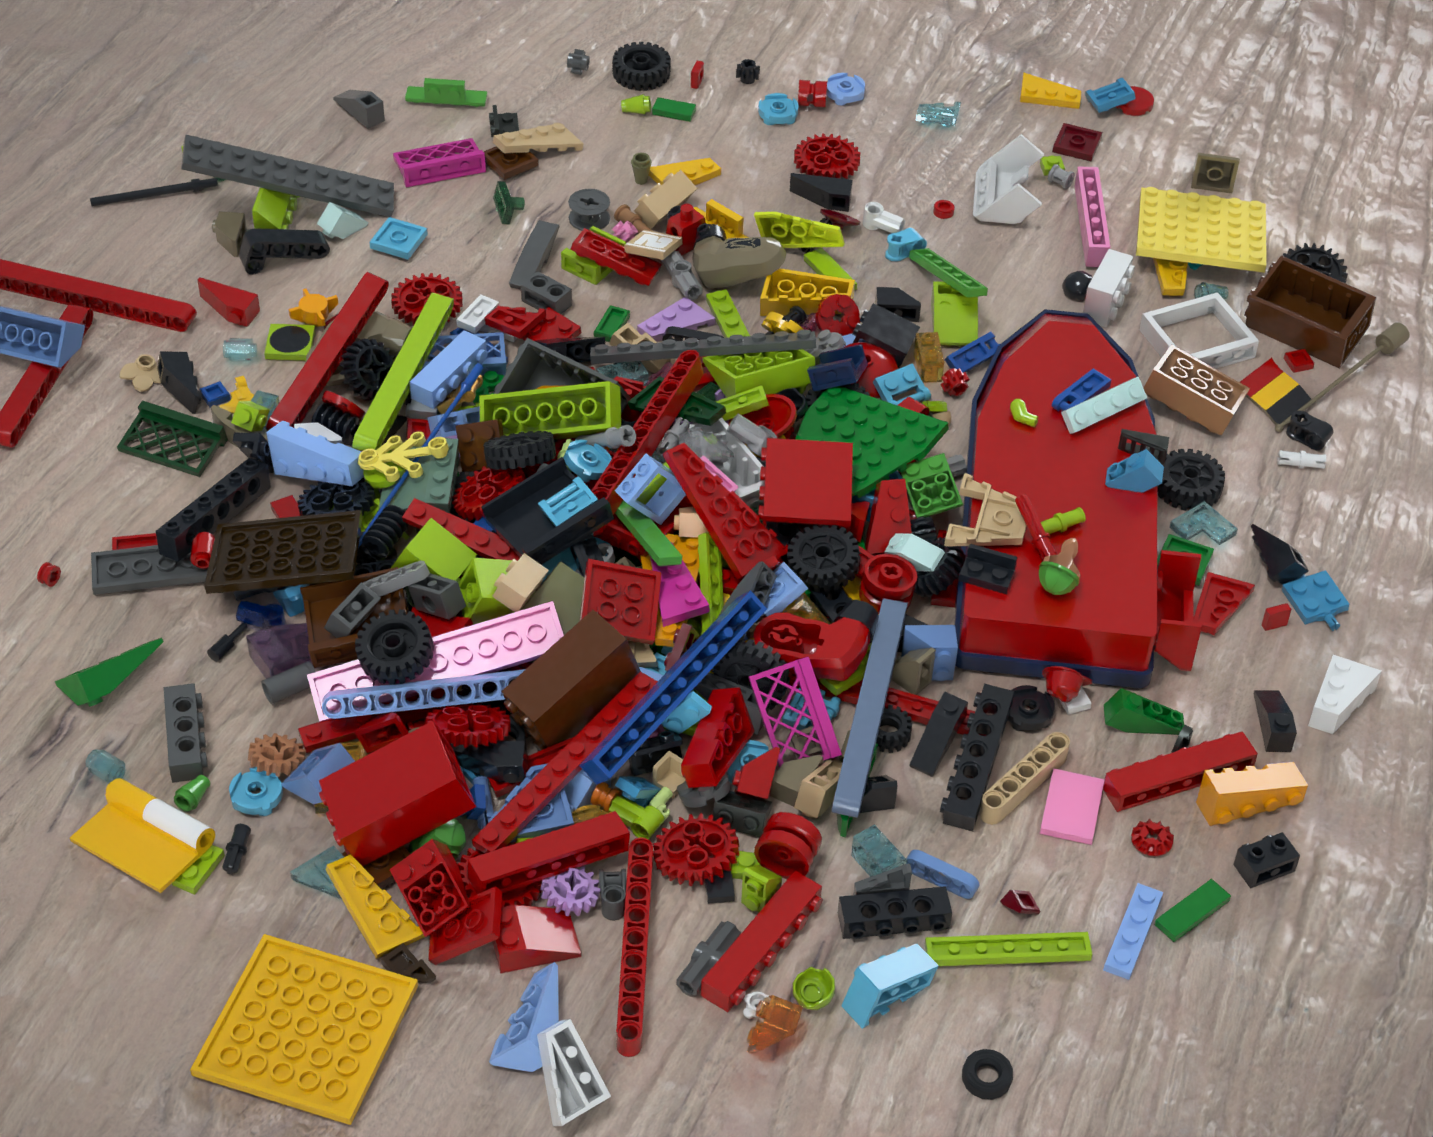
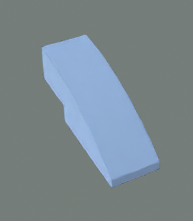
M480 406L451 412L434 438L457 435L455 425L480 422ZM444 414L427 417L431 433Z

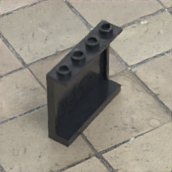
M563 457L481 506L487 524L520 558L525 553L541 565L614 520L610 503L603 497L557 527L554 526L542 512L538 502L543 499L546 501L573 483L572 480L576 478L567 469Z

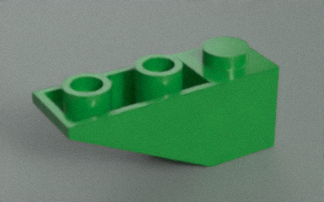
M1123 688L1117 691L1103 705L1105 724L1126 733L1179 735L1184 726L1183 713Z

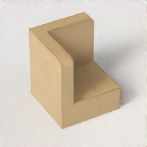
M668 751L653 766V784L660 789L663 787L669 788L673 793L671 797L673 799L678 794L677 786L685 782L686 779L681 772L683 759Z

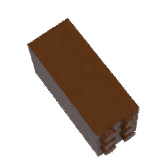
M1281 255L1276 263L1272 262L1268 269V274L1260 278L1255 291H1250L1247 297L1249 304L1244 314L1246 316L1245 325L1297 350L1305 349L1310 356L1340 369L1370 327L1376 297Z
M592 610L501 691L506 700L503 704L512 713L510 716L518 726H523L526 739L530 736L534 740V746L541 751L575 737L641 670L627 639L596 611Z

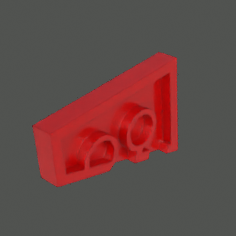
M1208 572L1194 614V623H1202V632L1215 635L1252 594L1255 584Z

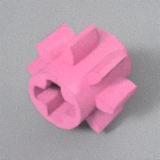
M619 221L612 228L615 232L613 236L624 240L626 243L632 240L638 233V230L629 221H626L624 224L622 221Z

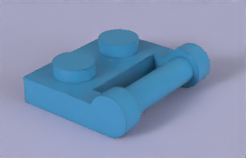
M1119 78L1116 82L1092 91L1090 89L1085 91L1087 101L1091 102L1098 113L1108 111L1113 107L1136 99L1135 92L1123 78Z

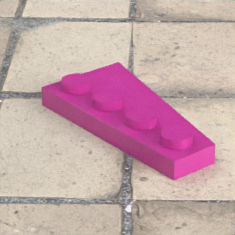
M650 556L652 570L662 572L659 608L663 627L710 612L707 600L683 560L680 565L658 566Z

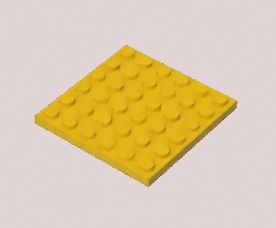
M264 934L190 1069L191 1076L351 1125L418 988V980Z

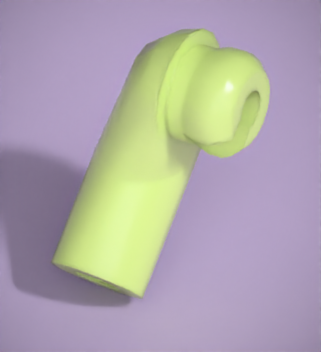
M663 787L649 803V806L657 808L663 814L665 820L670 815V809L667 810L665 804L673 796L672 791L667 787Z

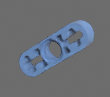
M912 850L904 861V865H911L913 875L939 887L946 886L947 891L965 899L972 898L980 886L979 881L972 874L920 850Z

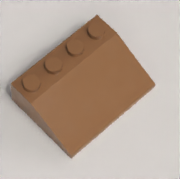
M1172 344L1153 369L1143 388L1151 399L1161 401L1169 409L1184 414L1190 421L1198 422L1205 426L1208 431L1221 436L1250 390L1249 387Z

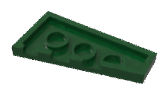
M659 376L629 400V408L643 412L665 378ZM692 392L675 419L682 417L683 421L686 419L688 422L712 426L726 414V409L724 405Z

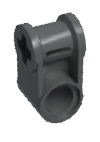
M599 869L602 915L608 920H619L625 913L626 869H621V871L604 872L603 869Z

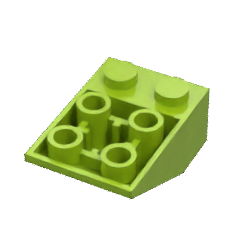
M933 281L931 311L934 345L966 346L978 339V297L967 298L947 283Z

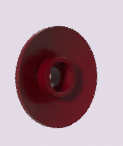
M820 210V213L830 220L833 226H838L841 230H843L844 226H858L861 223L853 217L836 211Z

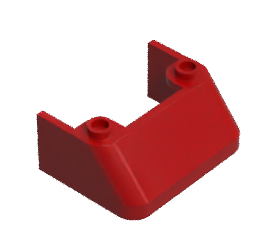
M1161 550L1157 569V634L1154 642V651L1179 670L1191 671L1202 628V623H1194L1193 591L1201 554Z

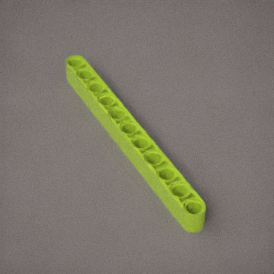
M431 293L358 427L353 439L352 448L363 451L366 449L377 450L381 447L410 392V381L423 368L452 312L453 298Z

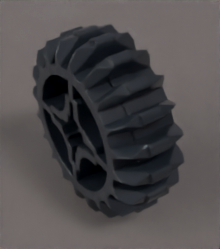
M364 338L353 342L351 346L345 349L346 353L341 355L344 361L339 364L343 367V371L340 374L345 377L342 383H348L347 390L354 391V396H360L364 400H374L393 365L392 359L395 357L388 354L390 348H384V342Z
M942 537L937 538L936 541L934 539L930 541L931 544L945 552L933 572L917 571V582L913 592L921 597L928 596L930 598L934 594L939 595L942 590L946 591L949 585H953L955 579H959V573L965 562L966 555L961 546H944L945 538Z

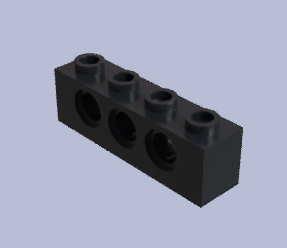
M946 886L839 896L837 912L843 939H861L870 936L885 937L891 934H914L931 930L941 931L950 929L952 909Z

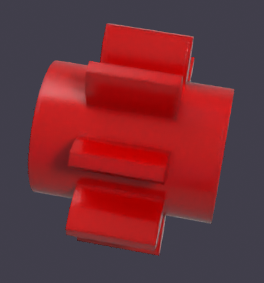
M960 368L949 369L941 377L943 383L940 385L943 391L948 392L950 396L962 395L969 387L967 382L970 379L966 372L962 373Z

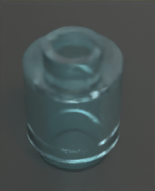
M230 338L229 340H224L223 356L232 361H252L253 357L257 356V343H253V339Z
M95 749L86 759L85 764L89 772L108 784L117 778H123L125 775L124 761L105 750Z

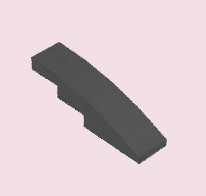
M538 221L517 261L509 282L511 288L521 290L522 283L537 271L541 272L543 264L548 261L560 227L558 224Z

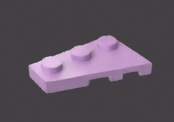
M684 297L637 325V331L641 335L645 332L648 333L657 342L662 340L666 328L670 326L697 330L698 326L704 324L708 327L715 325V317L690 299Z

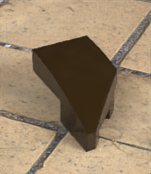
M404 943L381 958V964L387 971L417 979L418 982H433L436 980V975L422 959L418 961Z

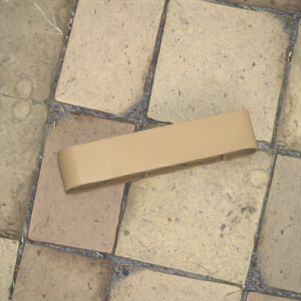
M1062 732L1049 734L989 788L982 797L980 808L981 820L991 825L998 824L1052 775L1053 768L1059 769L1067 760L1070 745L1069 737Z

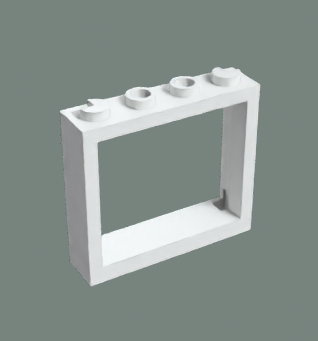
M1218 292L1143 313L1139 329L1162 358L1171 344L1175 347L1176 345L1161 327L1213 312L1236 341L1189 355L1215 369L1255 358L1259 340Z

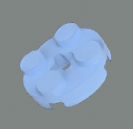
M837 73L828 78L826 94L830 99L835 100V104L844 106L846 103L864 99L865 82L861 77L854 75L853 78L848 76V73Z

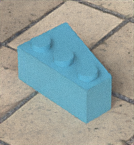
M918 944L907 948L902 947L897 952L887 956L882 955L877 960L868 964L863 963L856 968L855 976L841 1006L863 1029L869 1025L870 1017L878 1012L882 1015L890 1011L888 1006L898 999L904 1002L929 986L939 965Z

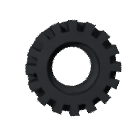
M888 705V709H885L884 706L880 727L889 725L898 730L886 732L879 728L876 744L880 747V752L888 749L889 753H893L894 748L898 752L910 742L912 719L905 710L901 713V707L897 706L895 710L893 705Z

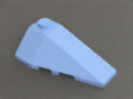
M555 962L534 973L520 998L523 1005L516 1013L511 1014L508 1022L511 1024L506 1035L500 1034L495 1042L489 1063L493 1066L534 1072L542 1067L537 1034L559 1022L558 965Z

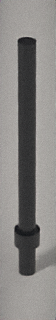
M197 178L191 179V182L93 197L90 198L91 206H98L190 190L197 192L202 191V188L218 186L217 178L204 180Z

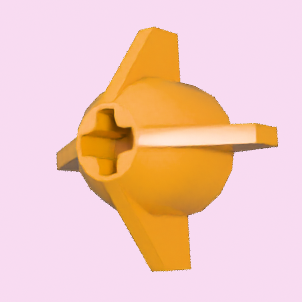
M306 288L303 289L304 297L300 299L299 306L288 309L290 318L308 325H315V327L325 326L328 315L338 305L337 295L325 298L320 294H309Z

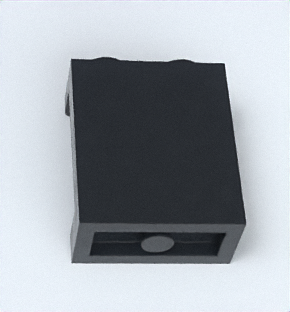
M873 303L869 311L864 310L859 320L862 324L857 323L852 335L856 336L853 343H858L859 339H863L896 356L895 361L898 368H900L920 326Z

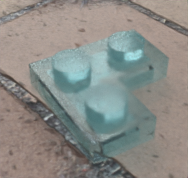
M1205 501L1173 519L1169 526L1170 529L1183 539L1189 540L1197 534L1204 532L1219 545L1236 536L1238 528Z

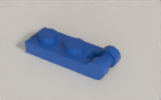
M991 331L948 355L944 361L950 369L960 368L962 373L968 372L992 358L1000 344L996 342L995 335Z
M1093 368L1056 396L1052 402V407L1057 411H1064L1099 395L1110 387L1111 379Z

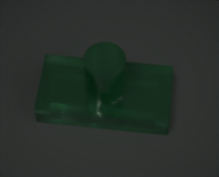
M497 181L493 200L501 223L510 224L514 210H523L525 200L523 197H511L506 182Z

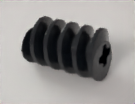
M325 402L318 406L311 420V423L318 422L341 436L342 442L349 446H352L355 433L360 426L358 417H351L349 413H344L340 409L336 410L334 406L329 407Z
M395 505L386 506L365 533L362 539L363 546L377 557H387L389 551L398 542V538L408 528V524L403 522L402 518L405 511Z

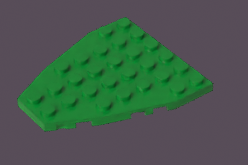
M841 386L827 388L809 407L795 440L853 443L852 496L856 495L860 498L876 489V485L881 481L889 480V475L897 470L903 472L906 470L907 463L914 459L918 462L922 460L949 430L948 422Z

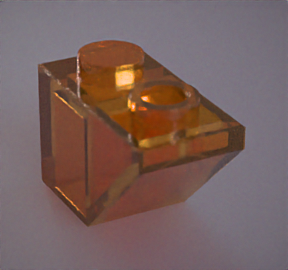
M774 995L760 1000L755 1012V1016L758 1017L756 1025L750 1029L747 1037V1043H749L747 1052L755 1053L795 1034L803 1007Z

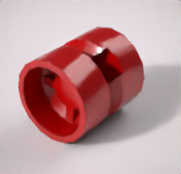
M799 80L798 105L809 107L810 104H813L814 107L825 108L827 81L811 83L810 80Z

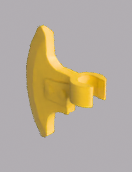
M243 375L235 377L237 390L230 392L231 400L219 407L235 413L239 401H252L262 405L270 396L267 393L252 394Z

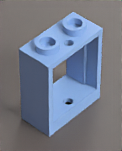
M648 454L641 458L615 490L627 504L660 525L686 495L672 470ZM659 473L667 480L649 502L644 505L637 498Z

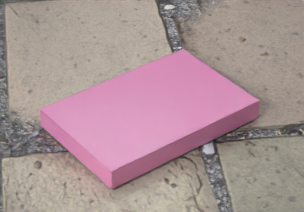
M1053 768L1040 834L1092 845L1104 779Z

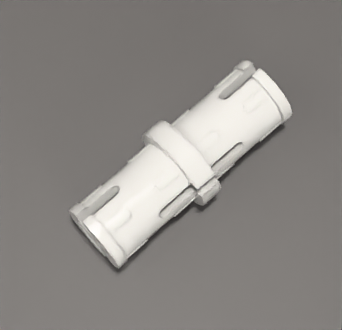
M1282 450L1278 452V465L1298 466L1300 469H1304V467L1325 469L1326 466L1324 464L1326 462L1325 454H1309L1301 450L1300 452Z

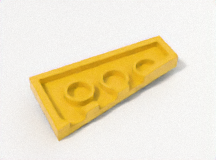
M352 855L326 865L325 870L376 959L390 953L402 943L407 946L425 938L420 927H417L410 919V915L391 900V895L374 882V878Z

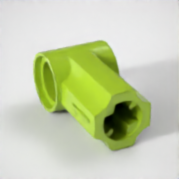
M622 795L615 797L608 810V813L616 811L623 823L631 828L636 837L647 838L648 840L665 820L663 814L653 806H646L644 808Z

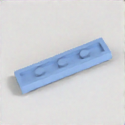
M1140 883L1137 884L1103 971L1130 980L1161 902L1162 891Z

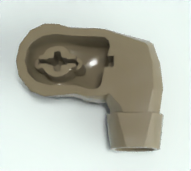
M374 311L355 341L366 338L376 339L377 342H384V348H390L388 354L397 357L413 327L395 318H390L381 312ZM330 322L328 326L325 328L318 342L309 350L306 356V362L315 350V348L317 347V345L319 344L320 340L322 339V337L324 336L332 322ZM340 365L337 367L326 386L343 384L342 382L345 377L340 374L343 371V367Z

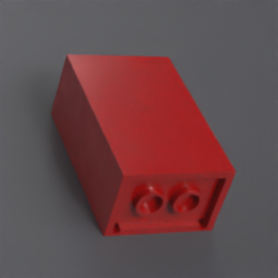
M434 721L319 780L322 789L319 792V796L326 807L328 806L329 811L326 812V816L330 824L335 826L336 829L333 832V836L339 846L344 845L347 855H352L362 867L476 807L455 752Z

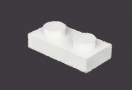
M480 294L456 319L457 327L476 334L485 324L484 317L498 307L499 302Z

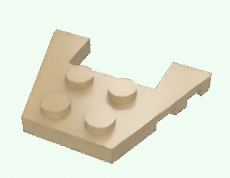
M964 473L959 495L981 499L983 503L976 528L949 524L944 546H969L970 544L977 546L1022 545L1027 525L1016 505L1015 499L1017 497L1005 491L1003 494L991 489L990 484L984 481L980 484L972 480L973 476Z

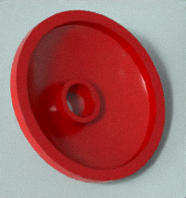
M868 342L852 343L845 346L849 347L859 344L863 346L868 366L856 383L859 384V388L863 386L865 392H868L871 397L879 398L880 395L873 384V380L898 369L894 357L886 350Z
M765 394L769 406L743 414L742 416L757 426L767 427L776 434L777 438H780L793 426L797 417L796 407L793 401L786 396Z

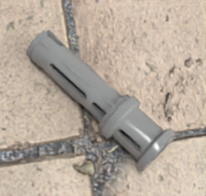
M624 425L619 429L615 427L608 428L603 433L581 435L576 440H588L586 444L592 446L596 443L602 447L608 446L611 449H616L621 445L625 447L632 446L636 440V433L633 427Z

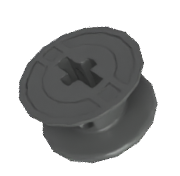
M582 189L570 196L568 203L572 211L568 218L574 228L581 231L584 228L589 230L592 226L603 229L609 224L610 214L607 209L610 206V199L606 193L597 189Z

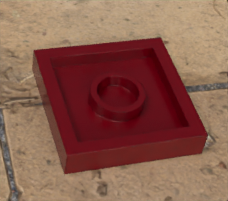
M1063 123L1053 145L1052 152L1092 162L1103 132Z

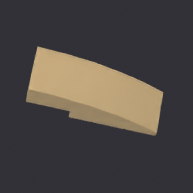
M626 323L613 333L609 344L617 346L620 343L634 345L644 341L657 342L648 333L645 332L641 335L629 323ZM661 359L633 362L653 373L663 375L672 368L676 360Z

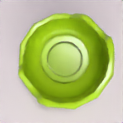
M809 967L804 972L798 974L792 983L793 997L801 1007L806 1009L819 1010L827 1006L835 994V979L826 968L820 970Z

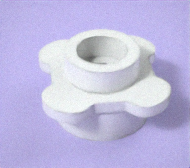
M753 992L745 996L746 1008L743 1010V1014L746 1018L761 1017L763 1020L770 1018L771 1011L769 1010V1005L772 1003V998L762 992Z

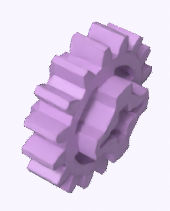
M585 866L580 867V869L569 868L567 872L542 880L540 890L543 892L541 897L542 899H548V907L556 906V913L564 910L566 916H569L570 912L580 916L581 910L589 913L590 908L596 906L600 894V888H598L599 880H592L594 873H585Z

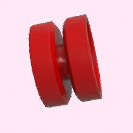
M876 555L865 564L863 579L859 587V598L861 601L873 606L878 614L883 598L908 603V609L917 582V571L908 560L898 555Z
M779 812L773 814L768 819L763 829V834L755 845L754 855L762 867L784 879H788L795 870L806 876L813 864V858L821 847L822 836L814 824L804 817L794 813Z

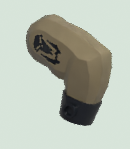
M704 223L697 228L692 260L693 266L703 285L709 288L734 286L755 278L771 275L784 263L786 251L781 243L773 237L727 239L722 227Z

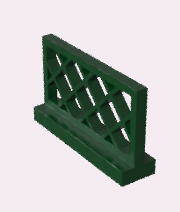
M142 400L138 406L139 413L123 436L117 449L120 452L201 477L219 446L224 447L228 438L222 425ZM142 421L152 424L150 428L142 431L138 430ZM164 429L172 430V434L160 438L157 433ZM155 433L157 439L143 443L141 437ZM185 435L193 438V440L179 444L177 439ZM138 438L141 442L140 445L135 447L127 446L129 441ZM175 439L176 446L163 449L162 443ZM204 442L212 443L210 448L200 451L199 444ZM160 445L161 451L154 454L147 453L146 449ZM196 446L198 452L184 456L182 450ZM179 451L182 456L173 461L166 457ZM201 459L197 468L187 464L189 461Z

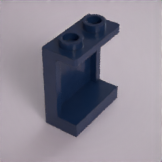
M859 344L820 353L819 358L822 365L809 367L807 371L813 391L857 382L868 366L863 346Z

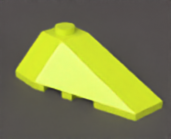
M779 212L754 213L761 237H773L781 243L783 248L844 247L845 245L841 229L838 226Z

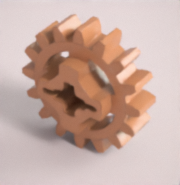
M274 733L272 737L264 734L263 739L256 737L255 743H250L248 761H251V767L257 766V772L266 771L267 776L271 773H275L277 777H280L281 773L289 776L291 771H294L305 760L306 750L303 749L302 743L296 744V738L289 740L287 735L279 736L277 733Z

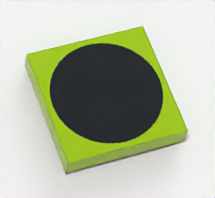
M270 324L264 353L265 359L306 361V356L313 347L316 332L315 325Z

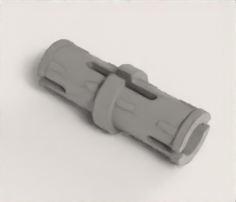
M677 418L673 427L666 431L663 442L657 448V454L661 458L665 451L682 443L683 435L690 427L686 419L680 425L683 418Z

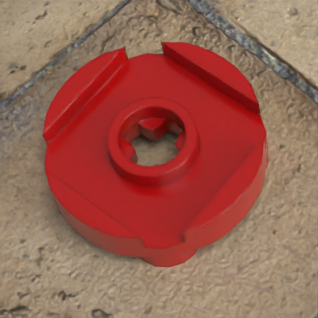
M834 294L825 297L819 303V308L815 315L816 324L820 331L830 330L831 333L836 332L842 336L852 334L857 323H860L859 309L848 295ZM836 310L842 314L840 322L833 319V316H835L834 311Z

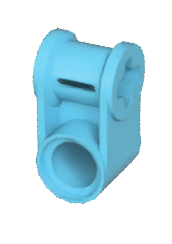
M913 228L892 233L887 237L889 245L885 252V257L890 261H901L909 257L911 250L925 249L927 241Z

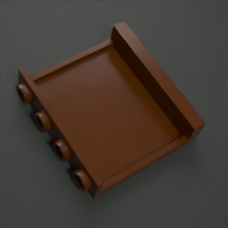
M398 567L354 576L353 580L324 582L300 588L304 601L309 637L308 650L314 668L358 659L355 650V640L358 639L357 634L359 630L363 631V624L365 622L371 624V617L375 616L376 619H379V613L384 612L385 616L389 615V610H395L396 614H398L399 609L405 610L406 614H408L404 590L401 588L380 596L381 599L372 614L352 635L336 638L324 628L335 609L361 582L364 583L396 570Z

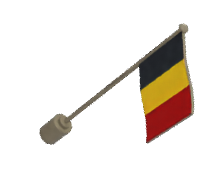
M1396 322L1376 337L1377 348L1313 399L1309 397L1295 380L1278 367L1272 357L1241 380L1240 383L1250 388L1246 397L1267 414L1275 424L1277 432H1282L1283 427L1291 422L1293 412L1305 411L1379 351L1391 354L1409 339L1410 334L1407 327L1402 323Z

